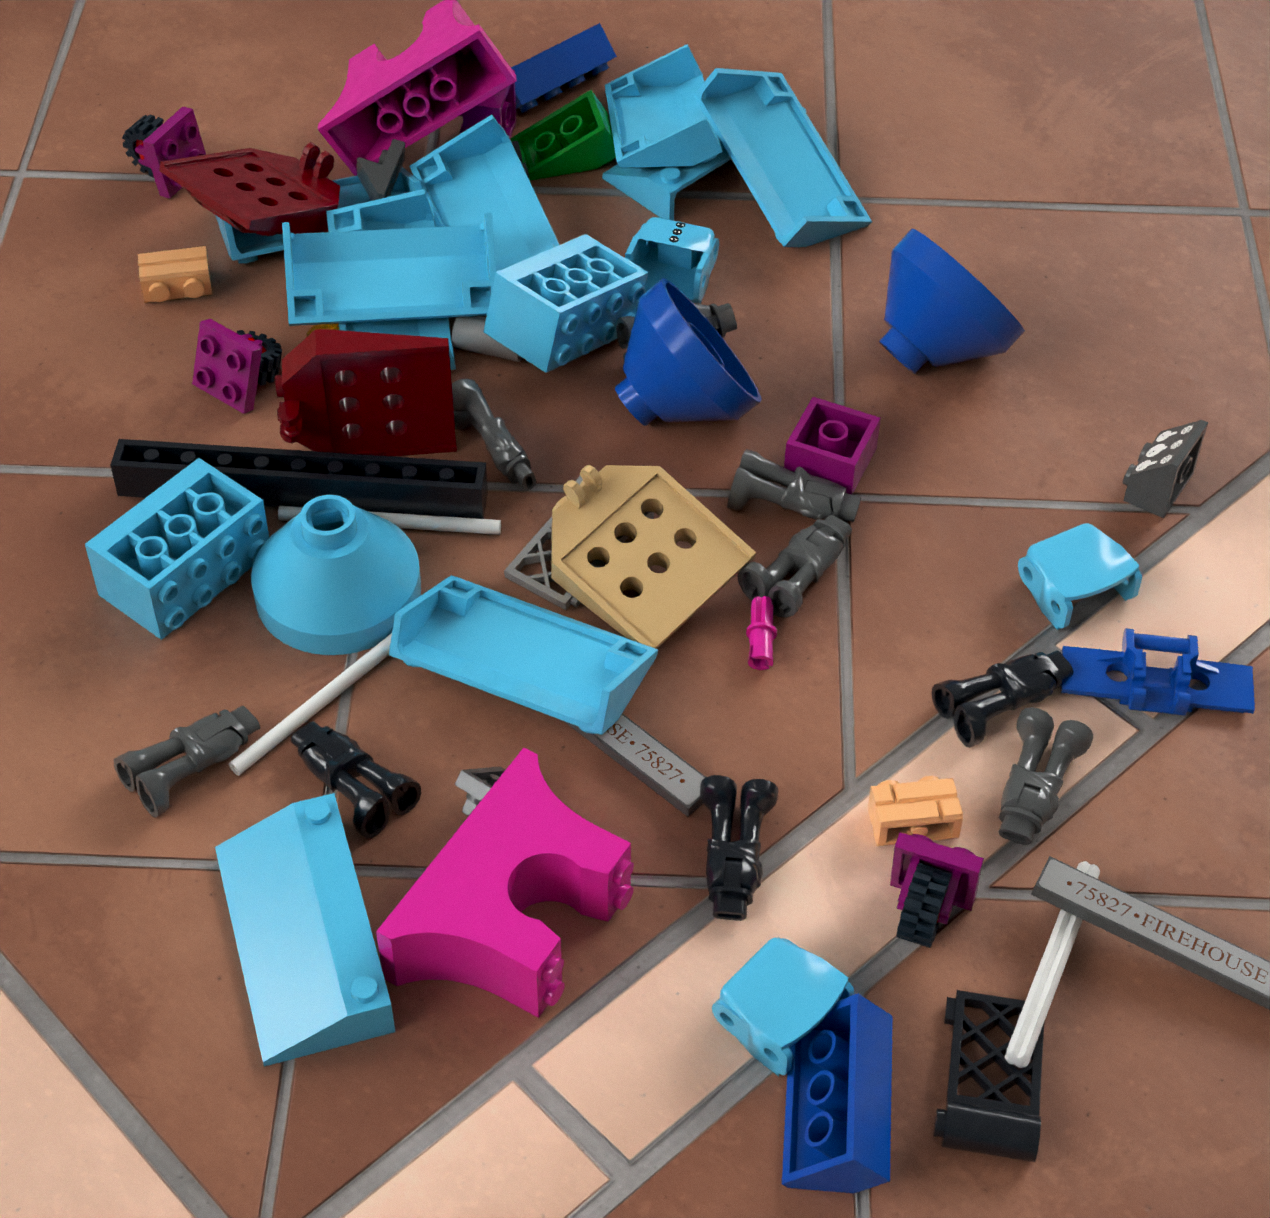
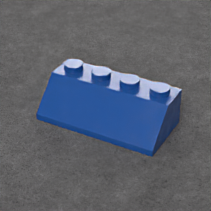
M600 23L511 67L512 70H515L516 109L519 108L521 113H524L538 105L537 98L544 96L547 101L562 93L560 89L562 85L567 83L570 89L586 80L584 74L591 72L592 76H595L609 68L607 62L617 56Z
M858 993L838 1001L828 1015L811 1032L789 1046L793 1057L791 1070L787 1073L782 1185L787 1188L857 1193L890 1182L893 1016Z

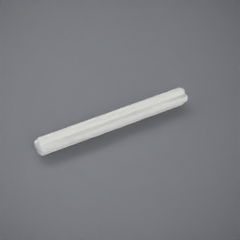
M1083 861L1077 866L1078 870L1098 879L1100 869L1097 865H1090L1087 861ZM1062 909L1056 920L1005 1054V1060L1019 1068H1024L1029 1064L1083 920Z

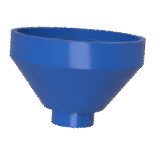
M912 228L892 249L884 321L891 328L879 342L913 374H916L927 361L933 366L938 367L1006 353L1025 332L1013 314L977 278L921 232Z
M662 278L639 298L623 364L626 378L615 386V391L625 407L641 424L647 426L658 416L665 422L739 420L762 401L755 383L732 349L701 311L673 283Z

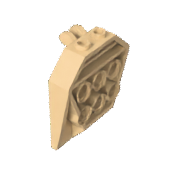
M586 465L580 470V476L583 481L578 484L574 480H569L564 484L563 490L566 496L561 498L552 509L551 578L622 636L655 649L660 647L756 556V552L660 466L606 465L598 472L595 467ZM645 512H654L658 514L659 517L655 519H650L645 517L643 514ZM625 535L632 538L633 541L622 543L616 538ZM685 541L690 543L692 547L684 549L677 546L676 543ZM598 559L604 561L607 565L598 568L592 566L589 562ZM659 565L665 568L666 571L655 573L649 567ZM631 589L638 592L639 596L629 598L623 595L622 592Z

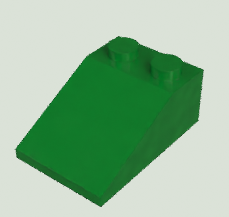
M589 90L511 138L512 142L518 141L522 162H525L527 165L530 181L597 169L616 157L609 114L592 90Z

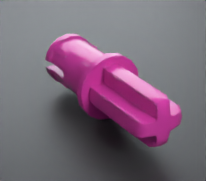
M756 596L751 601V625L746 629V636L750 643L748 664L756 670L769 669V665L773 666V640L777 637V629L773 626V604L769 596Z

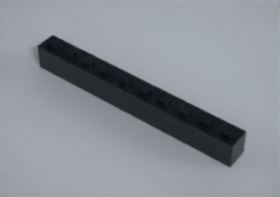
M119 439L110 464L117 495L125 497L146 498L198 458L261 498L264 506L303 507L315 497L337 495L347 499L352 505L370 512L484 519L488 496L486 462Z

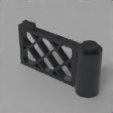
M957 990L955 998L947 997L944 1024L953 1025L946 1108L945 1110L937 1108L933 1134L935 1137L942 1138L941 1147L1031 1162L1036 1161L1041 1129V1116H1039L1044 1024L1031 1056L1032 1061L1021 1070H1018L1013 1064H1009L1005 1060V1054L1010 1041L996 1048L984 1035V1033L998 1025L1011 1039L1015 1027L1007 1019L1021 1014L1025 1003L1024 1000ZM964 1006L982 1009L990 1018L975 1026L964 1014ZM962 1029H964L967 1033L962 1035ZM973 1040L988 1054L975 1063H972L961 1051L963 1046ZM994 1062L1009 1076L995 1086L981 1072V1070ZM959 1065H960L964 1070H962V1071L959 1072ZM1031 1075V1079L1029 1082L1026 1078ZM970 1077L985 1091L978 1097L957 1094L958 1085ZM1017 1084L1029 1097V1106L1010 1103L1002 1093Z

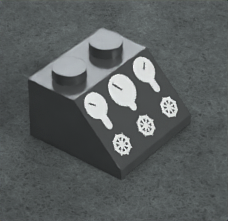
M1199 420L1160 431L1152 444L1147 442L1139 455L1137 466L1131 464L1124 476L1123 484L1127 488L1123 501L1164 518L1194 474L1208 422Z

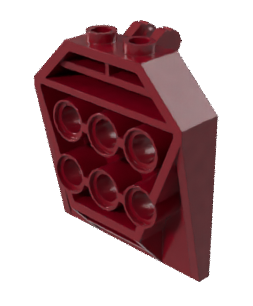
M312 142L304 147L300 160L286 155L245 148L160 162L159 171L181 185L198 204L242 233H256L264 236L283 234V222H289L290 232L294 234L328 232L326 211L338 209L340 185L327 178L334 168V157L325 150L321 153L320 148Z
M315 329L282 359V375H275L277 398L284 397V402L279 403L277 417L281 423L280 436L285 442L291 444L298 442L306 448L317 452L379 456L457 452L448 338Z

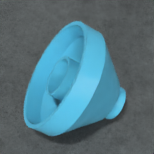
M322 495L308 501L299 514L266 540L255 557L251 572L256 610L263 625L284 644L312 654L344 655L376 646L392 633L395 613L421 596L419 559L409 537L390 521L356 507L347 499L337 495Z

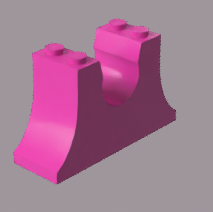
M443 0L427 10L422 21V33L408 49L398 56L387 60L374 43L349 59L347 80L343 91L331 110L318 123V131L355 176L357 175L358 157L378 163L383 149L388 150L393 139L405 142V148L516 82V74L480 24L474 25L457 0Z
M523 747L376 931L384 979L396 986L420 980H447L465 983L489 991L539 1018L548 1005L554 1006L558 1002L565 987V983L562 982L564 960L561 958V938L541 920L530 918L521 912L539 902L556 901L573 907L581 915L609 922L617 909L623 910L628 905L634 888L631 886V874L634 863L631 862V843L587 821L568 808L552 792L544 780L538 763V754Z

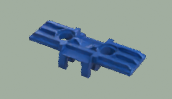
M1125 628L1122 639V652L1069 646L1062 647V655L1071 664L1073 676L1062 680L1061 693L1120 699V704L1128 705L1130 710L1186 715L1187 712H1192L1193 708L1252 714L1255 711L1253 667L1197 660L1199 656L1198 638L1195 635H1188L1186 639L1134 633V629ZM1143 650L1179 653L1182 656L1177 657L1174 668L1146 666V652H1143ZM1110 671H1120L1128 679L1122 682L1114 681L1108 677L1107 673ZM1191 679L1202 681L1207 686V689H1192L1189 686Z

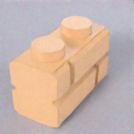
M206 246L138 254L139 279L145 303L213 295Z
M926 776L917 782L907 783L886 780L877 786L870 787L868 812L871 825H873L876 846L896 844L900 832L908 835L920 834L931 840L959 838L963 822V812L959 798H957V790L953 778L939 779L936 776Z

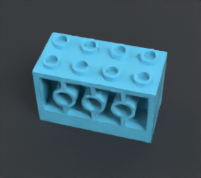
M584 234L496 272L483 332L547 373L617 339V319L623 316L635 317L639 298L646 292L645 284L648 272L587 234Z
M198 458L85 543V548L98 595L162 640L173 630L180 628L200 608L207 606L225 588L237 582L253 566L257 553L269 538V531L263 500Z

